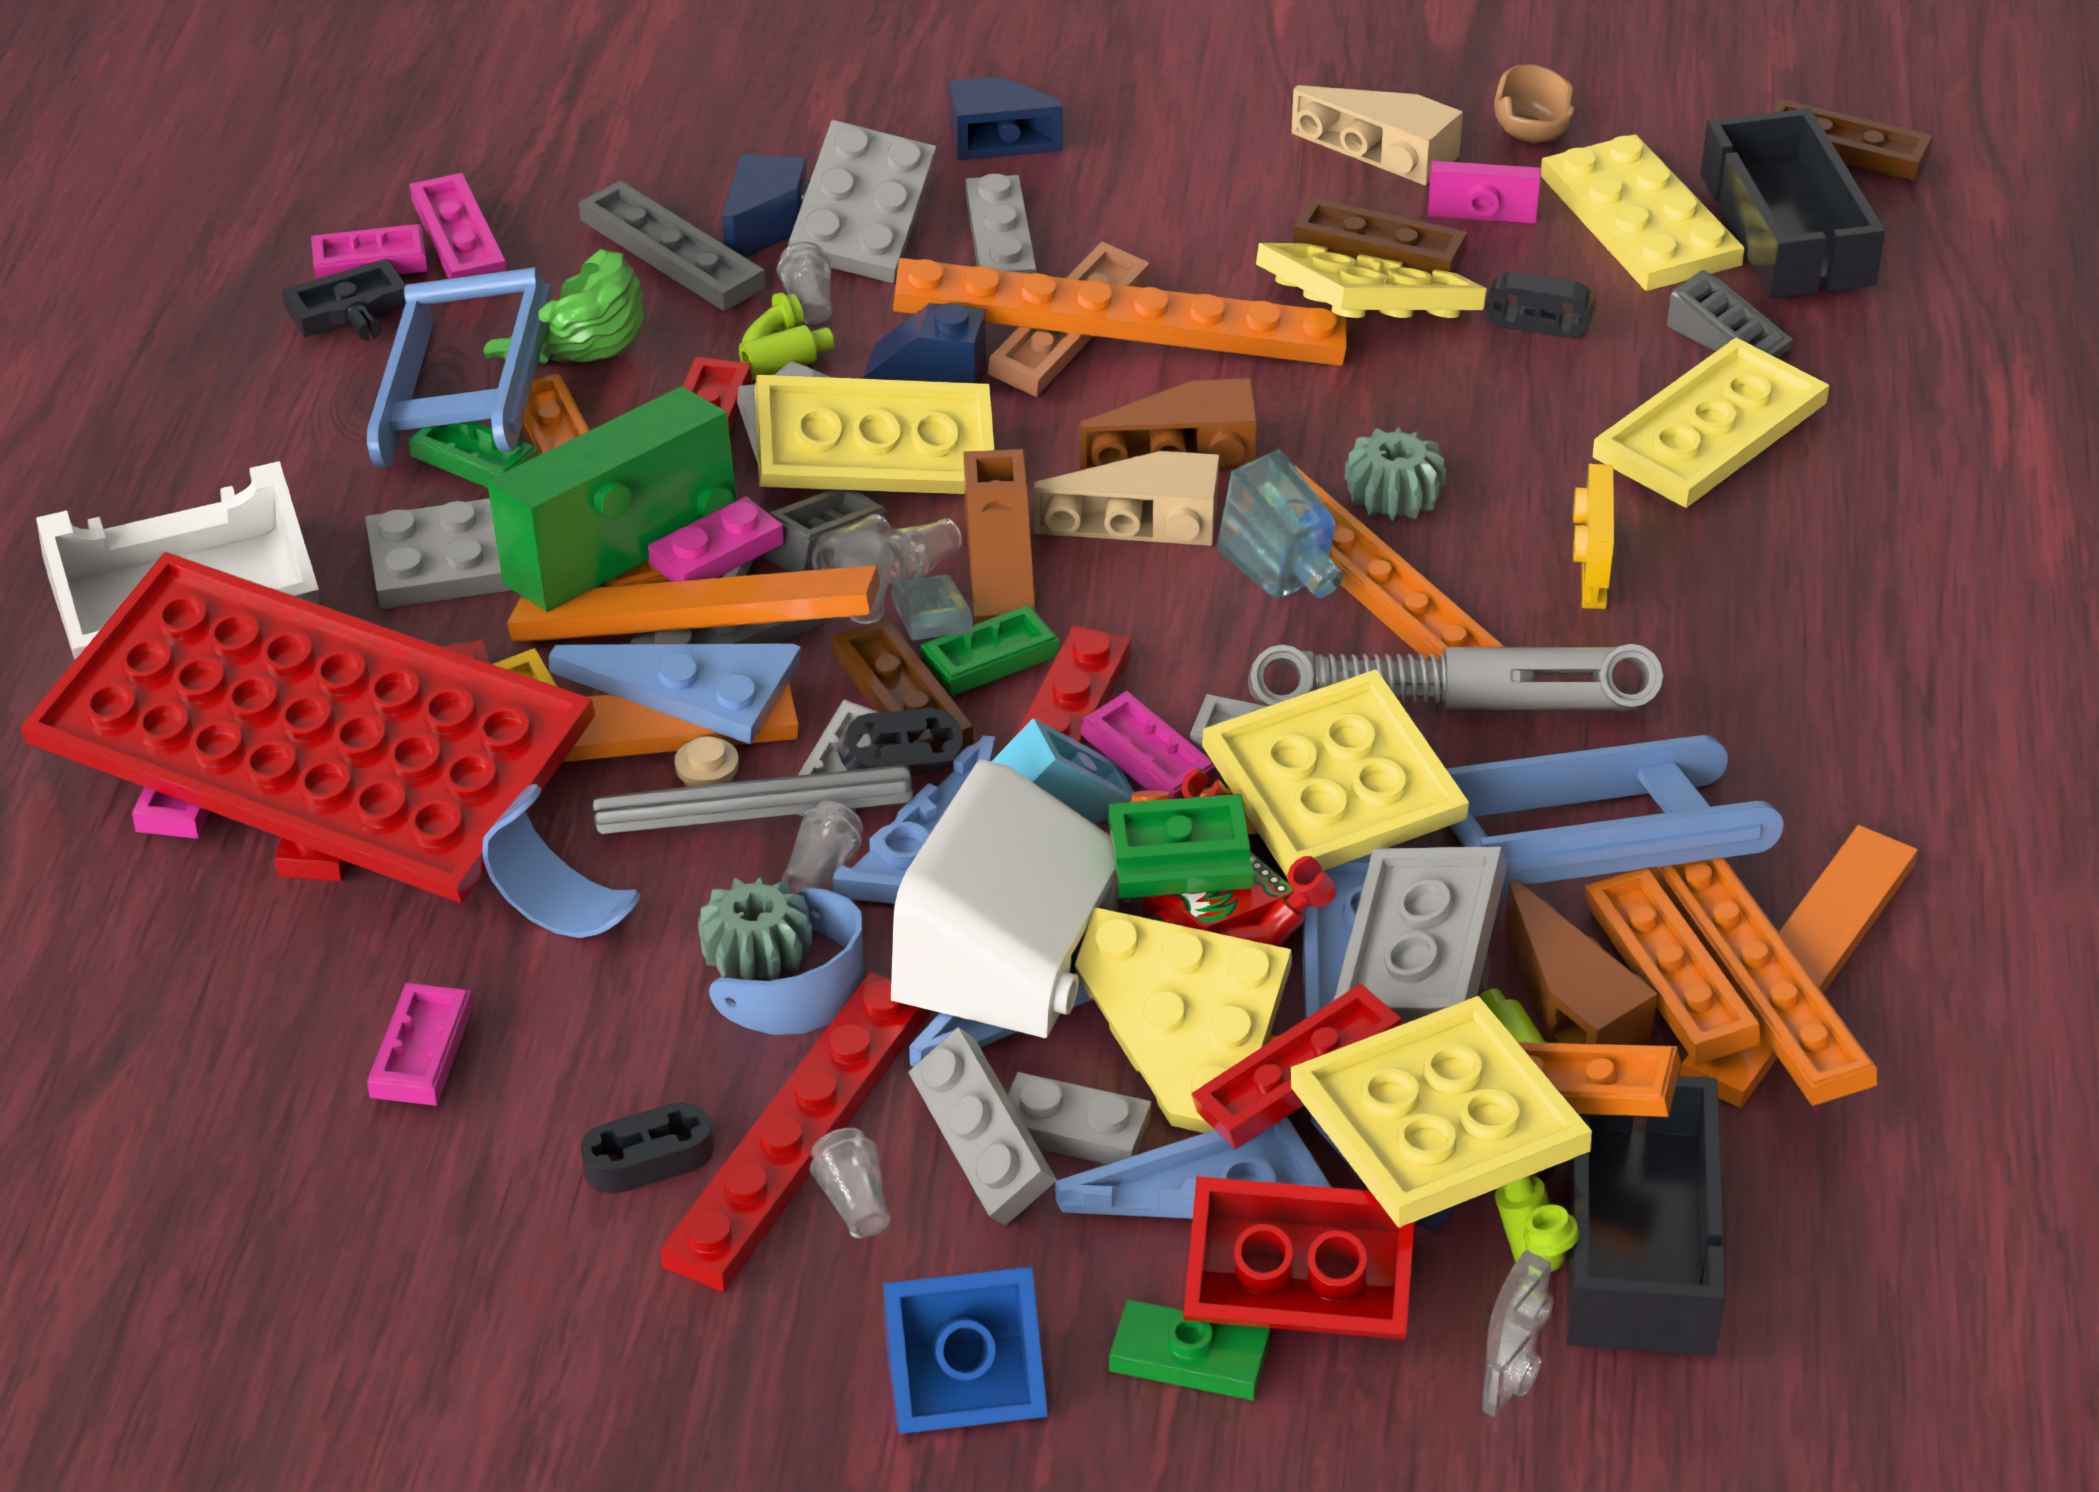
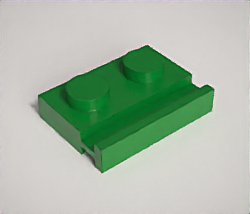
M1241 794L1109 804L1108 821L1115 872L1118 879L1119 899L1253 888L1254 869L1250 860V844Z

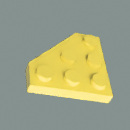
M1259 243L1256 265L1275 274V281L1277 283L1303 289V296L1305 298L1331 304V311L1341 316L1360 318L1365 316L1366 310H1379L1388 316L1409 318L1413 316V310H1426L1435 316L1456 318L1460 316V310H1483L1487 288L1457 273L1435 269L1431 275L1422 270L1402 267V262L1359 254L1357 260L1346 255L1327 252V247L1307 243Z
M1094 907L1075 963V969L1079 982L1090 999L1093 998L1109 1022L1110 1031L1137 1072L1140 1071L1156 1096L1159 1108L1170 1125L1207 1133L1214 1129L1197 1113L1191 1093L1267 1044L1292 965L1291 949Z

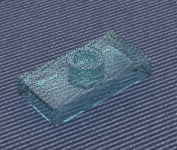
M948 574L894 581V584H891L893 605L912 640L973 632L972 612L952 577Z

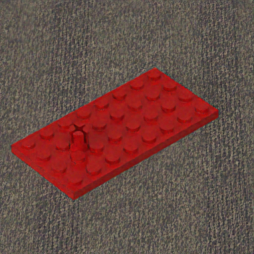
M164 552L20 728L26 743L462 904L486 870L482 856L483 837L528 785L537 784L542 790L596 714L591 698ZM532 804L525 810L526 813H527V811L529 810V808L532 806Z

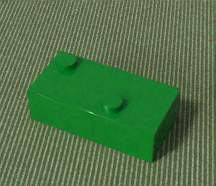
M681 386L487 480L503 584L545 612H548L649 560V544L736 502L727 412Z

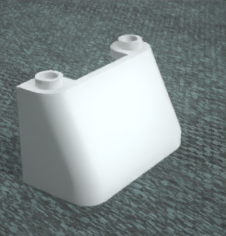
M280 461L250 468L251 485L237 495L234 493L233 486L220 488L221 502L103 529L100 517L87 519L89 529L75 527L70 522L67 511L37 517L42 557L74 659L76 660L164 552L319 604L318 585Z
M980 759L947 807L901 881L894 910L891 1000L1047 1038L1059 1014L1069 1015L1074 1006L1078 992L1079 977L1077 974L1070 973L1071 955L1088 927L1094 907L1099 908L1100 906L1101 909L1117 912L1123 901L1131 903L1134 899H1119L1118 879L1115 872L1110 834L1009 765Z

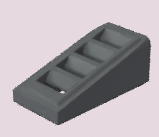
M1701 270L1682 283L1671 294L1667 326L1715 352L1736 337L1748 344L1752 340L1757 341L1758 343L1754 347L1776 358L1782 356L1792 347V338L1724 282L1705 270Z
M828 490L768 513L783 525L784 544L761 556L787 572L816 570L886 520L888 510L855 490Z

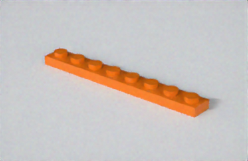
M899 258L893 303V311L916 314L929 303L941 305L953 303L969 308L985 309L986 323L1343 366L1346 352V317L1324 308H1304L1273 304L1267 301H1247L1216 297L1211 294L1198 295L1160 290L1154 287L1141 288L1109 284L1097 280L1084 281L1052 277L1041 273L1027 274L995 270L984 266H962L938 263L927 259Z

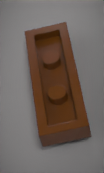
M1779 98L1770 112L1811 108L1846 166L1853 165L1878 171L1890 178L1916 180L1931 150L1933 139L1931 134Z
M1311 197L1293 226V243H1307L1327 247V252L1357 258L1359 254L1402 262V267L1422 270L1432 275L1435 269L1454 272L1466 251L1468 232Z
M887 617L832 636L833 657L875 711L941 709L951 714L961 727L963 744L960 750L974 744L973 725ZM925 729L918 740L909 742L929 743L932 753H937L944 743L943 739H933L930 729Z

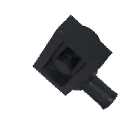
M388 259L282 290L285 309L304 337L329 333L337 327L352 324L362 340L370 341L369 334L374 340L380 335L382 328L375 318L384 316L390 311L403 308L406 305L405 283Z

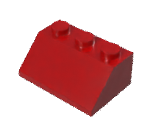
M1197 1176L1183 1320L1406 1340L1414 1222L1398 1228L1372 1192L1367 1190Z

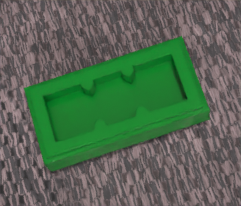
M474 421L423 427L409 439L410 455L486 488H488L487 480L539 456L538 447L518 440L514 451L500 452L495 444L492 429Z
M1027 605L921 644V661L952 697L1055 658L1059 652V638L1031 606Z
M1127 1299L1109 1354V1372L1254 1401L1270 1343V1328L1184 1321L1183 1310Z

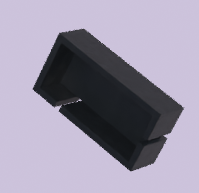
M1811 108L1707 120L1700 175L1715 202L1720 201V211L1736 239L1745 247L1744 253L1770 299L1781 297L1795 298L1799 295L1818 293L1819 286L1824 285L1828 291L1838 292L1849 291L1853 288L1876 286L1885 229Z
M1678 1076L1669 1117L1647 1116L1645 1132H1632L1634 1116L1578 1114L1591 1129L1592 1133L1590 1152L1567 1160V1212L1576 1220L1579 1228L1577 1242L1567 1250V1345L1716 1355L1725 1302L1723 1247H1721L1723 1226L1717 1078Z

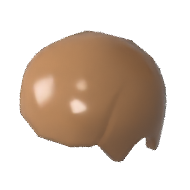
M1535 64L1513 66L1503 73L1495 95L1494 111L1499 125L1504 127L1506 133L1524 142L1537 144L1555 141L1569 128L1575 110L1571 106L1572 85L1555 71Z

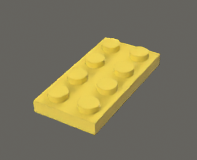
M1636 134L1619 136L1611 141L1583 148H1572L1564 153L1542 158L1540 176L1645 291L1687 281L1701 270L1713 274L1742 266L1745 247Z
M1736 337L1594 439L1593 458L1606 465H1613V469L1687 508L1827 403L1829 385Z
M757 374L754 390L759 487L964 494L963 452L994 450L989 384Z

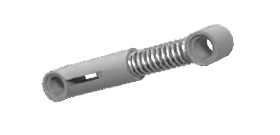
M1635 644L1619 647H1444L1443 654L1439 657V660L1433 654L1425 660L1421 653L1416 660H1414L1411 654H1408L1405 660L1402 659L1400 654H1397L1394 660L1388 654L1383 657V660H1380L1377 654L1371 660H1369L1366 654H1363L1360 660L1354 654L1350 656L1349 660H1346L1343 654L1339 656L1338 660H1335L1332 654L1328 657H1323L1321 654L1316 656L1315 654L1313 655L1312 650L1300 651L1292 646L1277 645L1269 647L1259 654L1250 669L1248 686L1250 694L1257 704L1271 706L1377 669L1396 697H1401L1403 703L1407 701L1406 697H1413L1414 703L1418 701V697H1424V702L1427 704L1429 697H1435L1437 703L1440 701L1443 703L1444 710L1611 709L1625 712L1639 708L1656 696L1662 685L1663 672L1661 663L1655 654L1644 646ZM1278 662L1291 666L1297 674L1298 683L1296 690L1287 695H1277L1269 691L1263 679L1266 667ZM1629 662L1638 668L1642 676V684L1637 694H1624L1615 687L1612 680V671L1616 663ZM1593 674L1592 682H1534V675Z

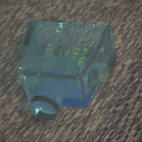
M1280 449L1231 472L1217 550L1274 598H1283L1304 587H1307L1317 598H1323L1334 592L1344 577L1343 571L1329 558L1336 526L1334 517Z

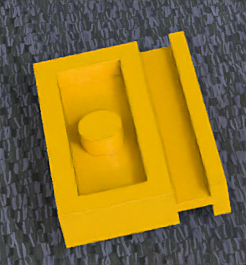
M1589 464L1586 488L1575 487L1573 523L1582 524V526L1575 525L1573 562H1582V608L1606 610L1607 589H1609L1614 547L1613 465Z

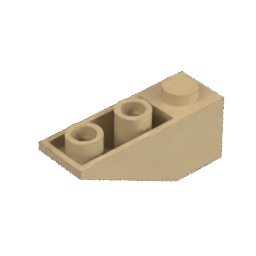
M1297 85L1293 89L1292 134L1425 186L1430 182L1432 161L1453 162L1460 155L1463 111L1418 94Z
M1157 451L1036 481L1034 484V534L1212 546L1218 503L1219 455Z

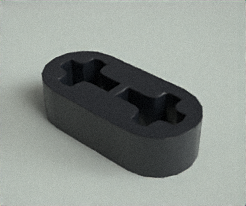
M1505 272L1493 280L1485 305L1487 314L1499 326L1538 334L1574 338L1582 335L1588 329L1596 303L1591 290L1582 283L1523 272ZM1512 294L1517 296L1519 306L1510 305L1509 298L1506 295ZM1562 303L1573 305L1572 310L1575 314L1569 315L1564 313Z
M927 708L867 713L858 716L849 724L838 743V754L847 770L906 765L909 767L911 775L932 774L945 769L959 753L963 744V732L957 720L951 714L941 709ZM925 729H930L933 739H943L944 741L937 753H932L929 743L909 742L918 740ZM864 734H869L873 744H893L884 746L876 758H871L868 748L857 747Z
M688 1103L669 1104L604 1123L591 1129L584 1136L581 1143L585 1180L591 1187L606 1193L625 1192L692 1172L702 1167L711 1158L713 1152L712 1128L709 1115L704 1109ZM683 1134L686 1141L679 1142L675 1135ZM616 1154L619 1161L611 1162L608 1155Z

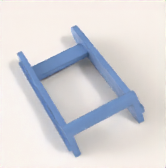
M538 267L405 285L406 305L367 428L368 451L370 459L376 468H385L392 465L402 430L491 419L493 437L500 452H509L516 449L548 323L542 322L539 319L538 310L552 300L554 292L550 283H544ZM524 292L497 389L411 400L435 322L434 315L429 307L430 304Z
M1708 735L1446 768L1469 801L1467 820L1449 826L1463 847H1502L1508 865L1500 895L1501 899H1508L1509 884L1515 880H1518L1523 885L1760 853L1771 848L1779 840L1783 831V819L1779 812L1770 803L1765 801L1709 806L1695 787L1706 786L1719 779L1726 770L1728 754L1716 738ZM1648 793L1664 812L1661 814L1490 837L1486 835L1474 818L1475 816Z

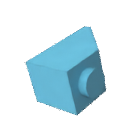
M1035 718L992 760V762L1009 765L1092 823L1108 820L1109 804L1131 802V793L1134 792L1122 769L1112 760Z

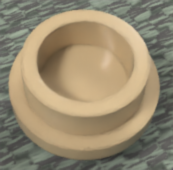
M699 737L684 744L675 755V770L685 787L730 783L733 781V777L739 768L737 750L732 744L719 738Z

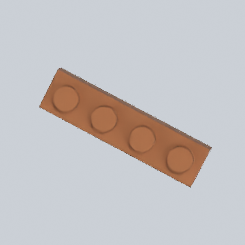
M1101 241L1067 278L1084 281L1097 280L1109 284L1141 287L1147 280L1150 263ZM1018 327L989 357L987 374L1037 397L1094 336Z

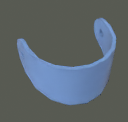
M537 784L528 785L483 837L482 856L491 881L507 902L526 918L555 934L583 938L598 935L610 929L635 907L641 898V894L636 889L611 890L591 882L570 868L554 854L534 830L525 810L538 798L542 790Z
M804 888L797 893V895L804 896L805 904L809 908V920L812 929L830 937L843 946L845 949L826 964L799 976L772 981L720 977L709 988L710 999L715 1008L732 1022L745 1028L771 1035L804 1034L829 1025L864 980L862 912L848 897L816 888Z

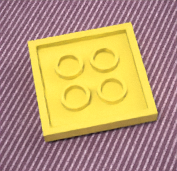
M1377 669L1203 729L1202 747L1233 795H1242L1244 812L1286 877L1290 866L1303 856H1312L1321 865L1322 871L1372 854L1373 849L1389 848L1467 820L1469 801Z
M1479 996L1291 1067V1088L1398 1228L1590 1152L1591 1129Z

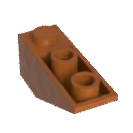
M1250 378L1192 380L1081 421L1080 470L1157 451L1219 455V469L1255 467L1257 421Z
M1023 449L963 452L964 505L974 623H981L1030 605L1035 611L1028 494Z
M1518 880L1510 883L1504 932L1544 1039L1549 1043L1645 1045L1649 1043L1652 1038L1658 993L1641 976L1633 974L1603 950L1594 938L1582 933L1556 912L1555 908L1547 900L1536 896Z

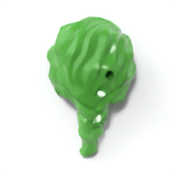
M601 248L581 266V272L578 275L566 279L561 286L559 300H551L538 310L539 319L550 324L544 337L539 363L545 364L549 360L564 364L569 361L579 363L615 357L636 338L644 318L642 305L643 291L640 288L639 278L634 274V269L625 262L623 253L610 252ZM512 336L510 338L491 339L487 342L483 349L485 359L502 358L506 360Z

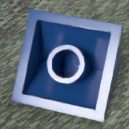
M1032 1266L883 1283L886 1353L899 1434L1048 1417Z

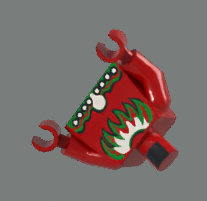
M1193 769L1184 777L1181 791L1185 798L1200 797V794L1206 788L1208 776L1202 769ZM1218 779L1213 784L1211 791L1203 797L1228 795V791ZM1250 852L1251 865H1253L1254 869L1253 888L1143 897V918L1282 947L1286 942L1294 938V932L1307 918L1303 912L1307 906L1319 908L1331 903L1336 894V886L1332 878L1326 872H1322L1321 865L1312 856H1303L1290 866L1287 874V883Z

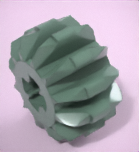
M1398 426L1395 432L1386 433L1380 429H1374L1371 437L1356 438L1355 447L1349 452V461L1345 462L1344 479L1347 481V490L1351 494L1352 505L1366 507L1368 516L1382 513L1389 515L1391 521L1394 520L1396 515H1405L1411 519H1416L1420 510H1434L1436 500L1441 496L1442 487L1445 486L1446 467H1444V458L1439 453V443L1424 441L1422 431L1411 434L1402 433Z
M763 875L755 883L744 884L734 877L730 891L723 889L712 890L711 899L708 905L701 908V916L698 919L702 955L705 957L706 965L717 967L721 977L734 978L740 975L744 980H755L766 977L770 981L778 980L781 971L799 972L800 961L803 959L802 956L810 952L812 925L809 920V908L805 904L804 896L791 892L788 881L770 886L767 885Z

